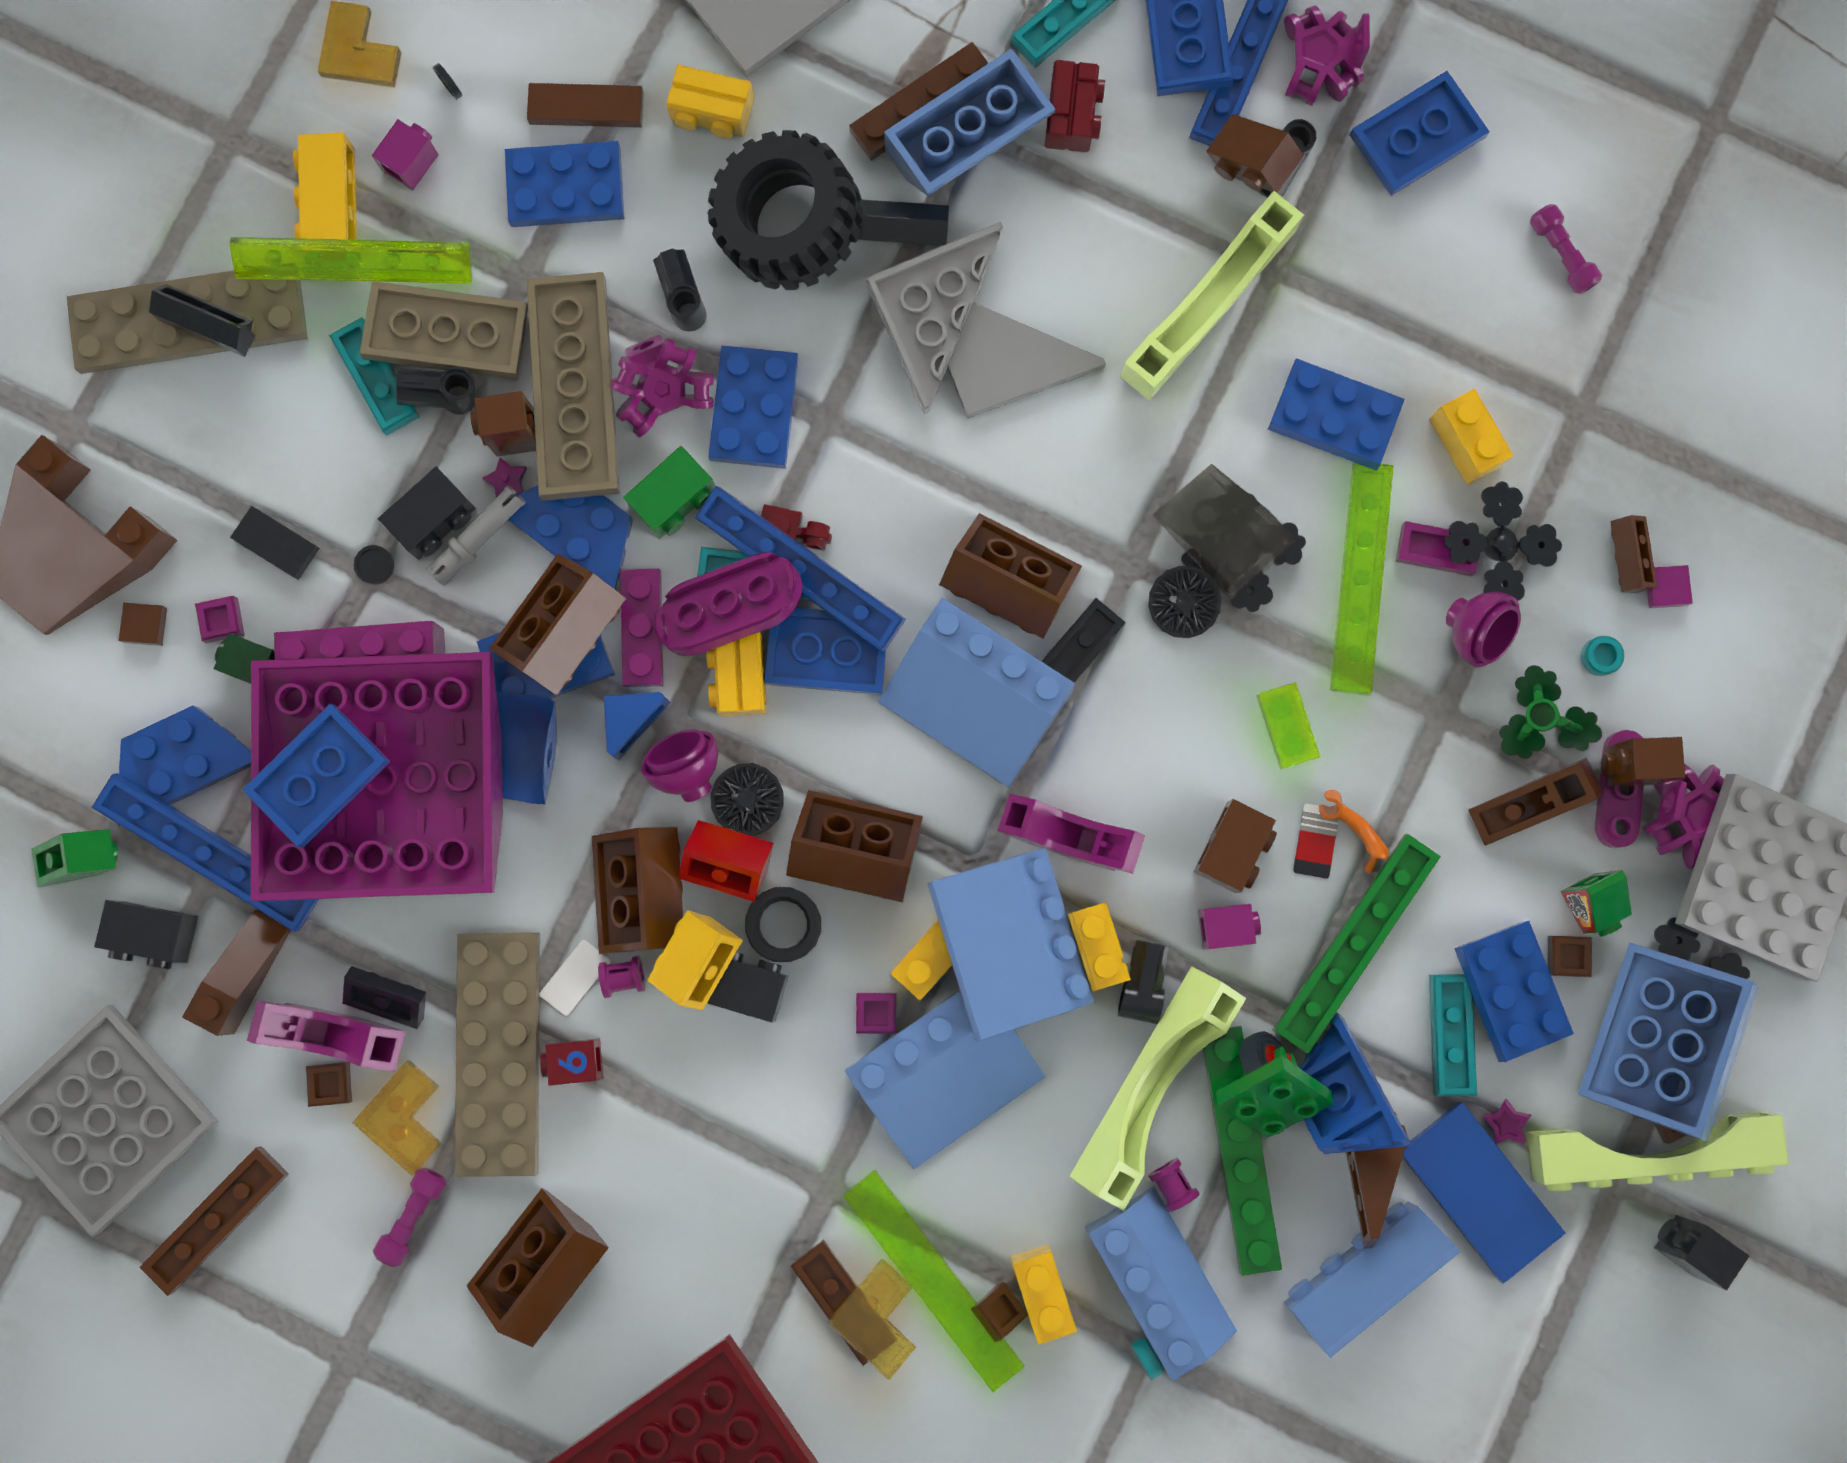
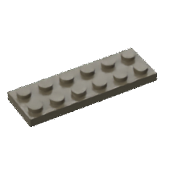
M294 261L66 296L74 368L80 374L229 351L161 322L149 313L152 290L164 284L252 320L251 332L255 335V338L250 348L308 339L299 266Z
M603 272L527 279L539 497L542 501L620 494L613 389L609 387L612 380L605 275Z
M540 933L457 934L455 1177L536 1176L538 1174Z

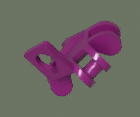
M1315 5L1308 7L1305 10V14L1297 16L1294 13L1287 15L1284 18V26L1288 37L1291 40H1295V71L1285 96L1292 98L1293 94L1307 99V105L1313 106L1323 81L1328 94L1338 102H1341L1348 95V89L1351 86L1357 87L1364 80L1361 67L1370 49L1369 13H1363L1358 25L1354 28L1345 22L1347 15L1343 11L1337 12L1326 22L1321 10ZM1338 64L1341 69V76L1333 70ZM1304 68L1318 73L1314 85L1300 80Z
M661 335L654 336L625 349L627 357L622 356L618 365L621 367L617 378H612L609 387L629 396L618 409L616 417L622 422L627 420L634 427L633 433L640 438L646 434L658 416L684 405L695 409L713 408L714 399L709 396V386L714 384V376L710 373L690 371L697 350L690 347L686 350L674 346L675 341L668 338L663 342ZM672 361L679 364L678 368L668 365L667 362ZM641 374L637 385L633 384L635 375ZM685 383L694 385V394H685ZM641 401L649 408L644 415L637 410Z
M1684 764L1686 778L1654 785L1656 791L1661 796L1657 819L1643 827L1646 834H1652L1659 844L1656 850L1660 855L1671 852L1683 845L1682 856L1686 867L1689 869L1695 866L1701 848L1700 839L1705 837L1724 778L1720 776V769L1715 765L1708 766L1698 778L1696 773ZM1686 788H1687V789H1689L1691 792H1689V793H1687V794L1685 795V790H1686ZM1673 822H1678L1684 833L1673 837L1667 826Z

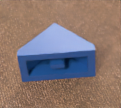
M660 692L604 696L607 752L619 761L671 702Z

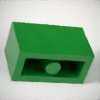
M679 446L623 498L637 516L661 539L665 534L671 536L684 525V517L694 508L700 510L716 485L710 475L682 446Z

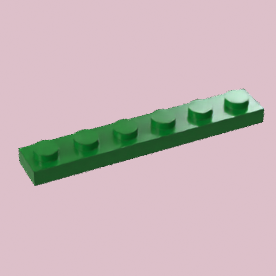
M1403 835L1272 1029L1273 1032L1303 1053L1308 1054L1440 859V855L1411 835Z
M1233 1026L1229 1028L1226 1034L1204 1047L1203 1053L1239 1272L1242 1276L1282 1270L1260 1133L1220 1107L1217 1102L1216 1091L1242 1077L1243 1067L1239 1057V1046L1244 1040L1242 1026Z

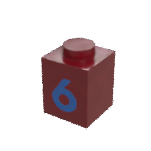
M600 1038L545 1045L546 1053H541L540 1055L542 1077H548V1086L597 1081L604 1078Z

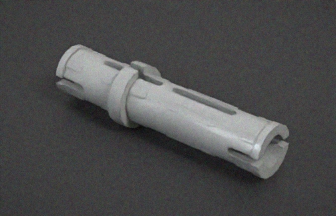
M507 485L502 493L459 537L453 536L448 541L450 546L426 568L431 576L434 574L438 575L435 577V580L445 586L466 562L472 563L477 558L475 553L521 506H524L525 500L521 496H515L517 492Z

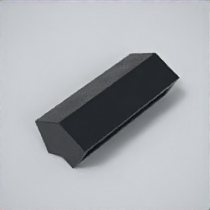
M863 199L859 202L863 208V220L861 223H856L861 230L858 240L929 245L947 244L949 205Z
M167 284L155 288L151 292L149 313L156 319L236 354L246 356L255 338V335L251 332L252 320Z

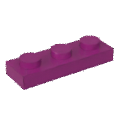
M620 570L621 595L626 598L621 605L622 686L625 688L663 686V643L658 639L654 629L655 613L659 605L662 607L661 570Z

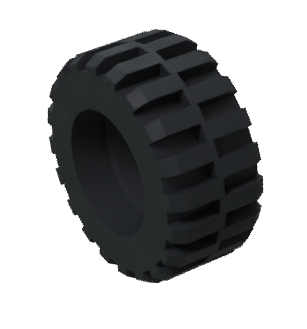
M783 130L782 136H777L774 131L762 134V139L757 142L752 138L743 143L744 149L737 155L733 151L726 159L728 162L726 168L718 170L714 178L717 187L716 189L711 188L709 192L708 202L713 208L709 209L707 214L709 224L713 228L712 235L716 243L723 250V253L749 279L755 283L761 282L767 288L776 290L781 284L785 290H797L799 283L802 282L807 287L819 283L817 277L824 273L829 277L837 271L834 265L840 259L844 262L852 253L849 245L851 242L856 243L861 232L856 223H861L863 220V208L859 204L861 195L853 181V177L831 147L826 143H820L817 137L808 133H804L800 137L796 130ZM795 185H805L814 188L815 196L812 209L806 220L798 228L779 237H763L758 235L760 213L766 202L774 194L784 188Z

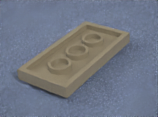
M372 281L360 355L365 360L441 370L459 367L472 374L518 379L528 304L524 301Z

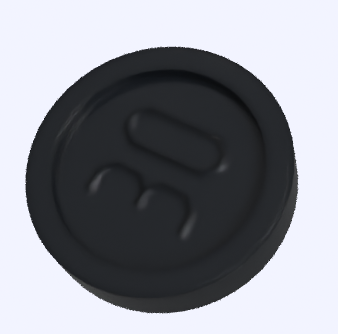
M440 63L432 67L434 72L456 100L463 96Z
M377 545L366 546L355 556L354 571L362 581L368 584H381L392 575L394 560L392 555L383 547Z

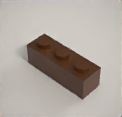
M1629 515L1610 521L1621 591L1623 593H1639L1658 588L1646 516Z

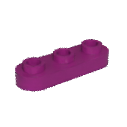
M1622 730L1613 733L1605 740L1602 755L1605 754V747L1643 737L1632 730ZM1600 770L1599 784L1604 794L1597 799L1596 836L1602 844L1610 848L1629 846L1639 835L1644 786H1628V794L1623 795L1619 791V786L1608 787L1607 777H1604ZM1618 820L1623 822L1625 826V831L1622 835L1618 834L1615 830V823Z

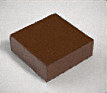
M123 603L118 641L130 644L163 646L167 608L161 605Z
M1548 936V969L1551 976L1592 977V937Z
M349 1062L306 1066L308 1107L352 1102Z
M1005 1282L997 1284L971 1308L994 1342L1001 1341L1028 1316V1313Z

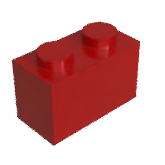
M698 820L683 850L678 879L755 902L768 872L774 843Z

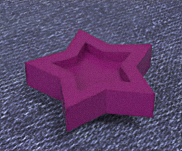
M500 457L496 470L482 479L494 487L496 498L507 485L512 487L517 494L524 492L521 481L527 468L526 466L510 467Z
M1507 1098L1498 1112L1483 1116V1119L1494 1129L1495 1144L1507 1139L1523 1145L1526 1143L1523 1126L1532 1115L1516 1111Z

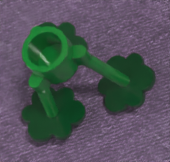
M1531 665L1525 670V677L1521 676L1516 679L1515 686L1519 690L1517 701L1520 705L1527 707L1526 717L1516 714L1510 718L1508 725L1500 728L1499 735L1504 739L1501 743L1503 753L1509 756L1518 754L1522 759L1530 758L1533 751H1540L1545 746V737L1539 731H1550L1554 727L1561 731L1558 735V743L1567 749L1575 747L1578 751H1585L1588 749L1589 743H1595L1601 739L1602 729L1596 725L1598 716L1594 712L1585 713L1581 707L1573 706L1567 710L1565 717L1560 716L1558 707L1553 702L1560 698L1562 692L1560 686L1555 683L1557 680L1555 672L1550 670L1544 672L1540 666Z

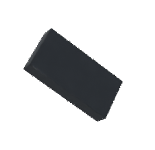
M252 505L230 536L234 541L297 580L300 579L320 549Z

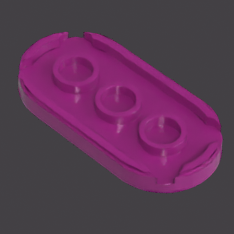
M764 552L684 581L673 587L665 595L667 600L662 607L658 606L654 617L655 633L658 639L673 653L681 656H694L769 629L783 622L796 608L802 593L801 576L798 570L786 558L779 557L774 553Z

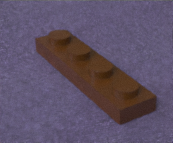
M973 42L969 43L850 124V133L870 160H874L885 152L884 131L989 63Z
M262 1146L256 1147L139 1268L167 1296L173 1294L289 1173Z

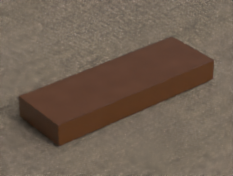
M529 83L527 120L529 125L642 128L644 91L642 86Z
M824 1239L791 1264V1268L862 1366L896 1341L892 1332Z

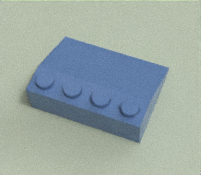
M941 598L920 629L878 702L1009 788L1074 691L1075 683L944 598Z
M1046 848L927 883L976 1041L1051 1018L1095 1002Z
M1629 942L1578 1095L1708 1142L1759 988L1754 981Z
M960 990L845 1070L864 1101L913 1169L1046 1077L1015 1030L976 1041Z

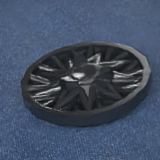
M1180 565L1166 570L1155 580L1149 592L1148 607L1152 620L1163 632L1177 638H1192L1203 634L1214 625L1221 611L1222 597L1217 583L1207 572L1195 566Z
M754 763L737 764L726 769L716 779L711 791V809L717 822L724 828L750 836H756L769 830L779 820L784 807V792L778 778L767 768Z

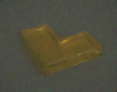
M331 1L317 72L324 78L395 88L402 52L398 46L366 42L372 13L367 5Z
M408 1060L352 1123L413 1176L442 1144L413 1118L439 1086L412 1061Z
M880 1259L827 1323L880 1374L890 1380L916 1348L913 1343L887 1320L913 1286L884 1259Z

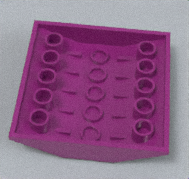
M491 652L251 661V781L329 704L336 705L390 761L303 848L297 847L251 800V901L494 893L503 818L502 733Z

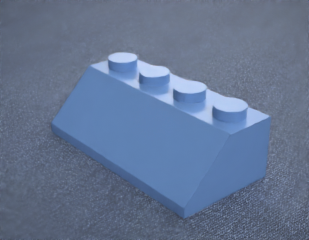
M1010 49L884 131L885 151L906 181L929 196L1054 114L1056 109L1013 49Z
M1154 1186L1131 1199L1124 1211L1117 1207L1085 1226L1087 1233L1172 1381L1207 1361L1237 1332Z
M1409 1201L1404 1205L1402 1202L1393 1205L1387 1210L1380 1237L1372 1248L1364 1249L1361 1232L1352 1239L1351 1243L1353 1246L1342 1255L1336 1253L1330 1256L1321 1264V1272L1310 1281L1303 1279L1289 1290L1288 1295L1290 1297L1283 1303L1312 1340L1330 1358L1460 1253L1452 1241L1417 1205Z

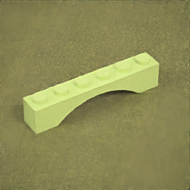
M1273 191L1247 221L1236 238L1198 285L1127 359L1120 377L1150 401L1293 236L1304 214Z
M1191 966L1069 1177L1099 1198L1123 1211L1125 1210L1145 1175V1152L1148 1134L1155 1112L1166 1090L1194 1055L1209 1043L1227 1033L1246 1000L1244 996L1225 983Z
M1768 1112L1725 1115L1712 1128L1708 1142L1696 1139L1674 1150L1654 1154H1625L1616 1152L1595 1143L1582 1133L1570 1129L1527 1132L1532 1181L1546 1185L1547 1191L1572 1190V1183L1587 1182V1187L1590 1188L1613 1186V1179L1627 1178L1628 1184L1653 1183L1652 1176L1667 1175V1180L1687 1181L1692 1180L1693 1173L1707 1172L1708 1177L1713 1178L1734 1176L1733 1169L1747 1168L1749 1174L1774 1173L1773 1166L1789 1165L1783 1116Z

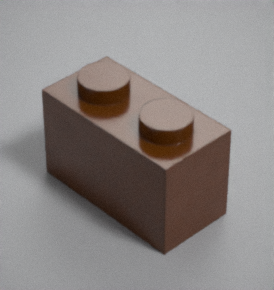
M1235 114L1231 115L1206 151L1216 164L1214 170L1224 179L1233 181L1236 178L1255 191H1260L1263 188L1271 192L1275 191L1276 193L1279 192L1304 156L1288 132Z
M522 391L474 398L476 411L470 413L471 425L474 435H479L484 446H488L497 457L536 451L534 407Z
M1682 737L1635 738L1605 747V754L1601 758V771L1603 776L1607 777L1608 787L1658 785L1686 778Z
M1235 799L1228 801L1193 872L1234 893L1242 892L1244 887L1250 889L1260 871V868L1255 866L1261 851L1268 853L1276 838L1277 832L1272 830L1276 820Z

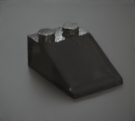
M1210 464L1153 513L1158 522L1198 566L1213 578L1219 589L1230 601L1289 552L1296 541L1266 507L1213 464Z

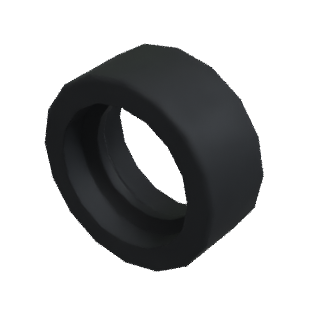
M774 887L762 892L755 902L751 903L745 916V933L750 946L760 956L773 962H793L805 957L816 946L821 934V916L816 904L805 893L791 887ZM779 901H789L798 905L807 919V930L803 939L789 948H777L770 945L763 938L760 930V919L763 912L771 904Z

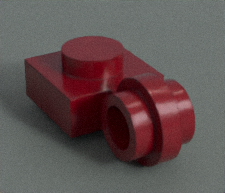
M764 504L761 516L797 541V538L804 539L803 545L805 547L825 550L826 544H831L832 534L829 533L830 526L820 522L808 521L807 527L800 528L803 517L802 512Z

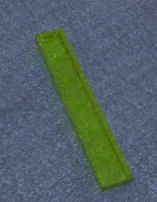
M231 237L229 242L235 279L472 284L473 279L469 242Z
M1357 463L1352 464L1330 691L1367 696L1372 694L1394 465L1381 464L1376 471Z
M875 1169L843 1194V1197L992 1392H995L1025 1367L1022 1360L1005 1338L994 1342L971 1310L977 1303Z

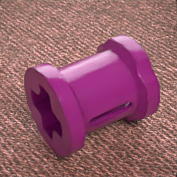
M633 956L631 961L607 965L606 962L599 963L598 976L604 998L611 997L614 992L635 988L638 992L645 991L644 970L639 956Z
M1178 1158L1163 1164L1148 1175L1152 1182H1156L1168 1202L1165 1206L1168 1212L1180 1209L1200 1195L1197 1188H1192L1180 1169L1181 1162Z

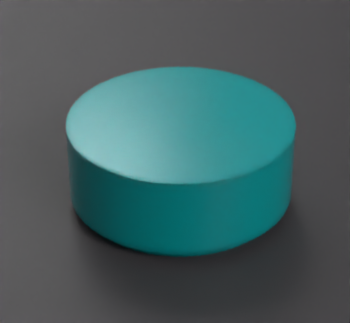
M1598 636L1583 646L1581 662L1589 673L1596 676H1606L1616 672L1622 666L1624 650L1615 638Z
M1141 1336L1130 1343L1137 1360L1151 1381L1164 1373L1163 1365L1146 1337Z

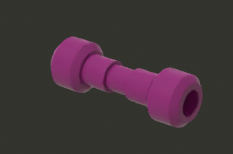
M1556 204L1546 205L1531 216L1530 225L1537 235L1545 236L1551 246L1556 248L1562 257V263L1569 272L1567 282L1574 293L1582 294L1597 285L1602 279V274L1596 264L1586 262L1580 251L1576 250L1571 243L1570 236L1562 225L1565 217Z
M428 1168L417 1170L410 1182L412 1193L405 1204L406 1208L400 1219L396 1220L389 1234L380 1236L373 1248L374 1257L378 1261L391 1267L402 1265L410 1251L407 1242L415 1229V1223L419 1216L423 1215L429 1202L439 1199L446 1186L445 1178L442 1175Z

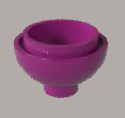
M1499 591L1482 593L1470 600L1459 598L1450 606L1446 615V624L1452 627L1453 642L1459 656L1468 664L1477 668L1493 663L1505 654L1513 643L1521 622L1518 600L1509 594Z
M695 729L683 730L669 735L648 751L641 766V772L652 787L663 793L681 795L685 802L699 800L706 796L712 788L709 779L716 769L719 754L716 741L709 732Z

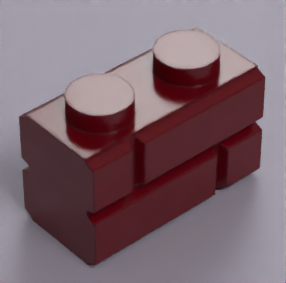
M1064 60L1054 61L1049 101L1056 110L1054 114L1047 118L1044 147L1048 149L1088 152L1090 151L1091 140L1099 139L1102 116L1094 115L1095 104L1103 103L1105 80L1098 79L1099 66L1097 64L1084 62L1076 64L1074 61Z

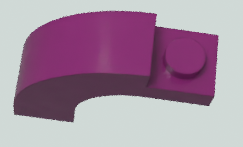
M1009 794L997 830L1015 839L1042 849L1046 848L1048 851L1078 861L1131 874L1134 872L1145 835L1137 831L1092 821L1057 809L1039 800Z
M258 1000L247 1041L259 1045L318 1053L338 1058L360 1067L395 1071L405 1031L328 1010L290 1003L279 1004Z

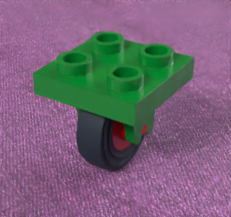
M1266 1031L1254 1033L1242 1041L1239 1046V1057L1243 1067L1242 1077L1216 1091L1217 1102L1220 1107L1267 1138L1282 1133L1286 1128L1306 1118L1313 1117L1319 1111L1334 1104L1331 1090L1300 1069L1295 1056L1292 1053L1289 1054L1281 1042Z

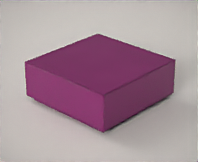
M1688 565L1654 567L1658 588L1647 590L1649 609L1693 604Z
M228 596L195 604L202 642L211 643L225 640L229 633L236 636L245 635L237 597Z
M856 993V1034H896L897 993Z

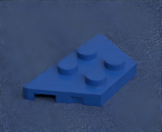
M538 485L515 495L517 497L521 496L526 503L508 521L554 556L560 554L596 574L618 591L616 587L620 568L624 563L625 545L630 536L633 522L632 517L604 495L542 501L539 497Z
M194 705L121 739L119 774L169 805L251 767V750L236 739V736L217 724L206 712Z
M1336 1012L1329 1022L1332 1026L1319 1044L1315 1043L1308 1054H1305L1303 1063L1298 1066L1332 1092L1333 1105L1319 1111L1313 1117L1304 1119L1317 1148L1324 1154L1405 1147L1411 1144L1346 1021Z

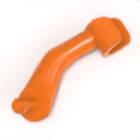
M1327 790L1324 793L1325 799L1336 803V805L1331 807L1323 804L1319 805L1321 816L1330 820L1340 819L1359 836L1365 844L1367 852L1371 854L1368 864L1364 868L1365 872L1372 874L1378 859H1388V848L1363 817L1342 803V797L1338 791Z

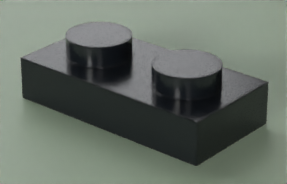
M353 966L350 967L344 976L342 1004L418 1029L424 1019L426 991L379 976L373 972H367Z

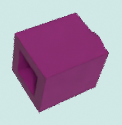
M397 119L371 156L384 173L413 191L439 154L431 143L433 137L424 128L416 123H413L410 127Z
M1251 904L1198 910L1203 950L1256 944V936L1261 935L1260 917L1257 911L1252 912Z

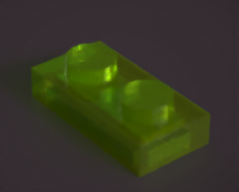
M1296 682L1256 695L1280 770L1321 757Z

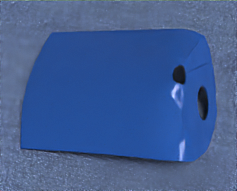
M497 692L502 733L503 798L531 804H546L557 746L555 701L542 696Z

